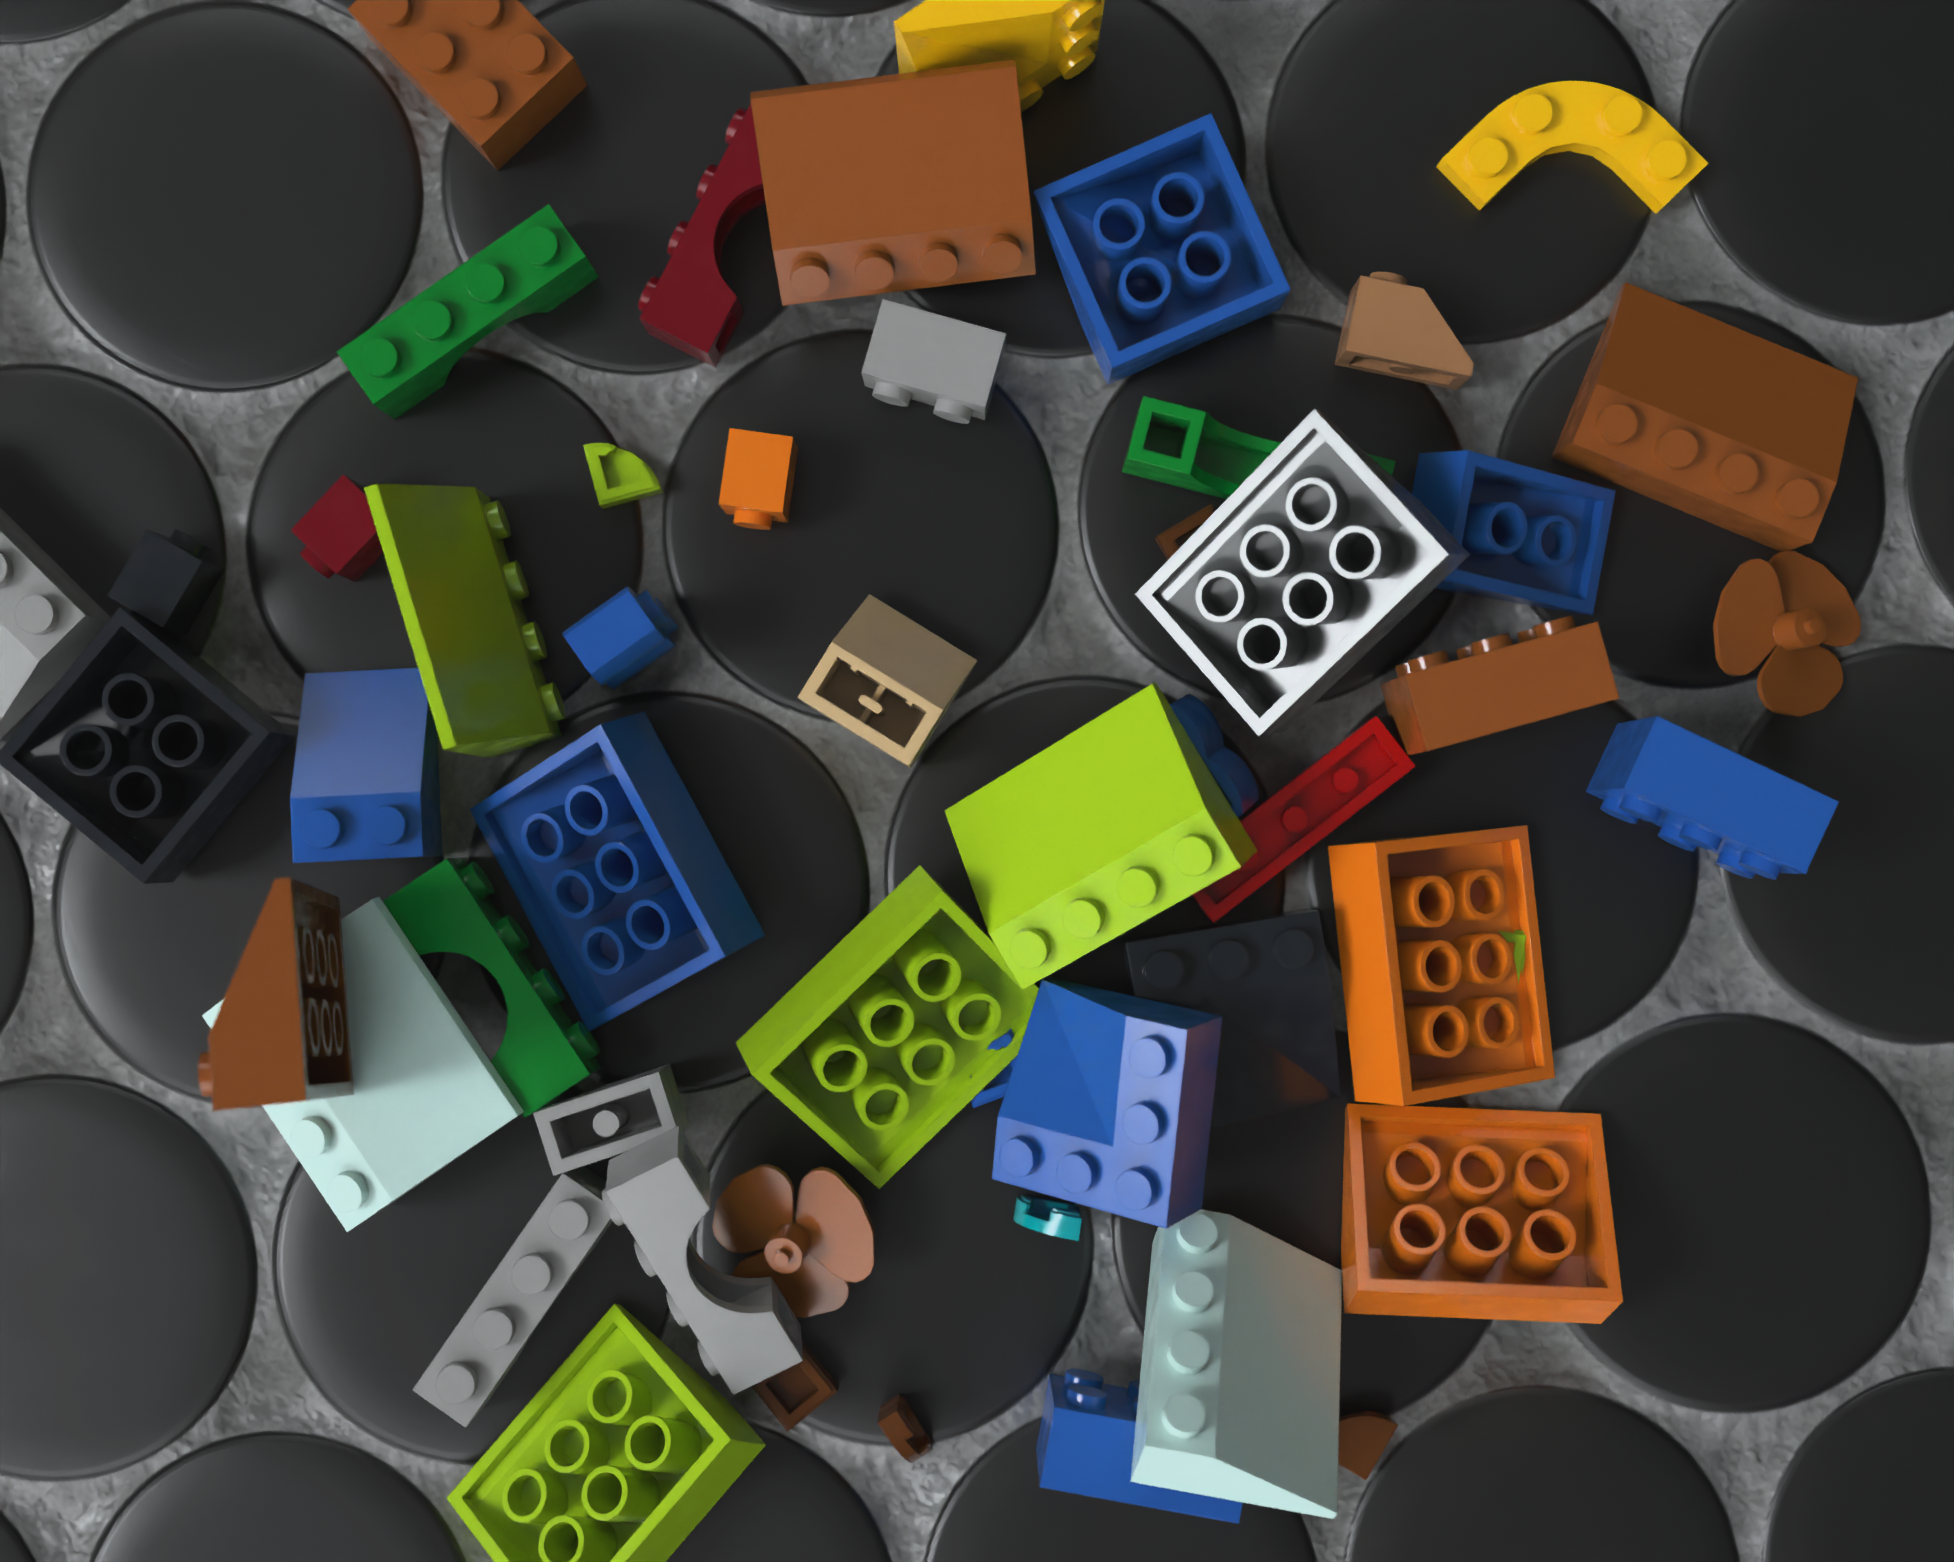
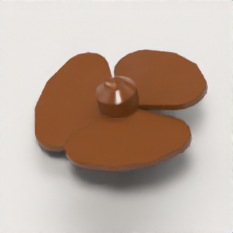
M1781 551L1774 554L1769 561L1760 558L1745 561L1739 565L1721 591L1713 622L1715 657L1719 667L1726 674L1741 676L1753 671L1768 654H1771L1761 668L1757 678L1759 698L1763 705L1771 712L1801 717L1823 710L1841 690L1843 684L1841 663L1836 655L1830 650L1819 646V644L1844 647L1854 643L1860 636L1861 619L1846 587L1823 564L1796 551Z
M760 1164L735 1176L716 1201L712 1229L715 1238L723 1247L735 1253H748L765 1248L764 1251L747 1257L738 1263L732 1276L739 1278L772 1277L796 1317L806 1318L839 1309L850 1295L849 1282L864 1280L873 1270L876 1262L875 1229L866 1207L858 1193L838 1172L830 1168L818 1167L810 1170L803 1177L798 1190L796 1211H794V1187L791 1179L779 1167L770 1164Z

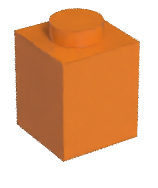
M729 428L719 505L726 514L734 515L733 524L752 529L770 530L772 520L788 523L798 456V446L794 437Z

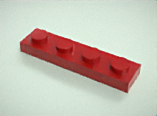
M1377 716L1370 718L1239 820L1256 847L1257 852L1242 867L1192 894V898L1209 920L1213 923L1416 767L1379 718Z

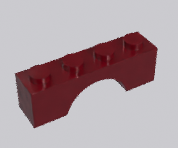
M751 103L747 110L740 107L732 117L725 136V142L729 144L718 166L711 163L703 173L696 192V198L700 202L690 221L688 222L683 219L676 226L667 248V253L671 255V258L661 277L659 278L654 275L647 282L638 304V309L642 311L639 319L650 335L715 368L744 314L738 297L723 279L721 268L723 247L734 225L749 211L766 204Z

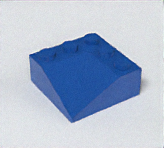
M1212 113L1033 191L1035 202L1082 329L1107 385L1279 310L1291 290Z
M1047 977L1042 979L998 1114L992 1179L1165 1229L1201 1210L1223 1016Z

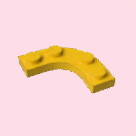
M1558 81L1529 88L1498 105L1440 160L1436 167L1480 211L1525 167L1542 156L1565 151L1593 156L1612 169L1656 214L1708 162L1657 111L1639 98L1605 84L1588 81Z

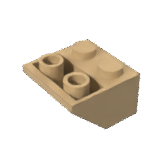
M869 594L831 642L797 698L894 759L912 768L971 673L977 660Z

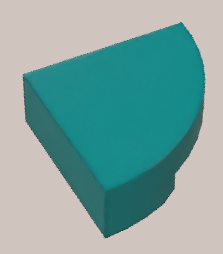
M1021 1195V1198L1017 1197L1013 1217L1016 1223L1040 1233L1079 1241L1082 1216L1077 1204Z

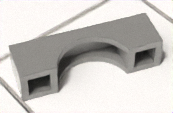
M678 1125L610 1159L608 1162L606 1188L602 1190L605 1208L613 1222L617 1226L626 1224L635 1238V1252L646 1274L650 1277L658 1275L667 1289L666 1298L668 1306L676 1322L681 1327L689 1325L698 1338V1351L708 1372L712 1376L720 1374L734 1395L802 1362L801 1325L772 1277L739 1278L724 1274L707 1264L694 1249L690 1240L691 1233L697 1223L710 1209V1175L680 1126Z
M585 1166L561 1174L412 1391L465 1428L487 1404L516 1362L527 1341L552 1304L613 1220L610 1218L602 1199V1190L606 1188V1181Z

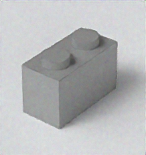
M882 299L861 372L864 385L873 389L872 396L888 404L907 407L911 399L933 405V413L936 416L952 422L969 424L971 416L985 420L1005 351L1006 333Z
M670 1064L549 1103L533 1113L553 1176L624 1153L678 1125L682 1131L689 1125Z

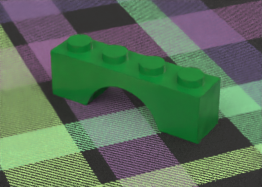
M548 204L338 350L337 354L372 404L395 420L444 386L448 374L455 363L485 336L520 317L533 313L550 312L599 276Z
M1143 396L1137 411L1122 472L1228 499L1282 442L1256 437L1230 428L1213 419L1205 411ZM1368 454L1392 476L1396 461Z
M446 858L383 900V903L418 955L434 952H452L465 955L483 965L497 980L506 1001L507 1027L502 1044L491 1060V1063L524 1112L522 1114L526 1118L602 1068L594 1057L600 1053V1049L587 1027L580 1021L572 1024L559 1003L565 999V996L555 978L545 968L537 971L525 953L524 949L529 947L530 944L522 928L510 915L502 918L490 900L489 896L494 894L495 891L484 871L473 861L467 865L463 858Z

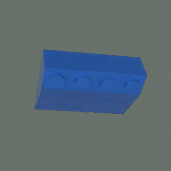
M645 711L598 725L470 808L475 821L589 1031L596 1029L766 936Z

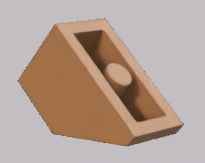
M1373 272L1369 277L1361 275L1349 292L1335 365L1458 390L1472 376L1474 363L1424 288L1407 285L1408 280L1405 277L1391 272Z

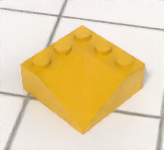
M925 0L894 21L899 74L1015 60L1021 112H1023L1042 96V88L1061 75L1066 80L1071 79L1084 71L1094 61L1096 57L1094 53L1098 48L1105 0Z

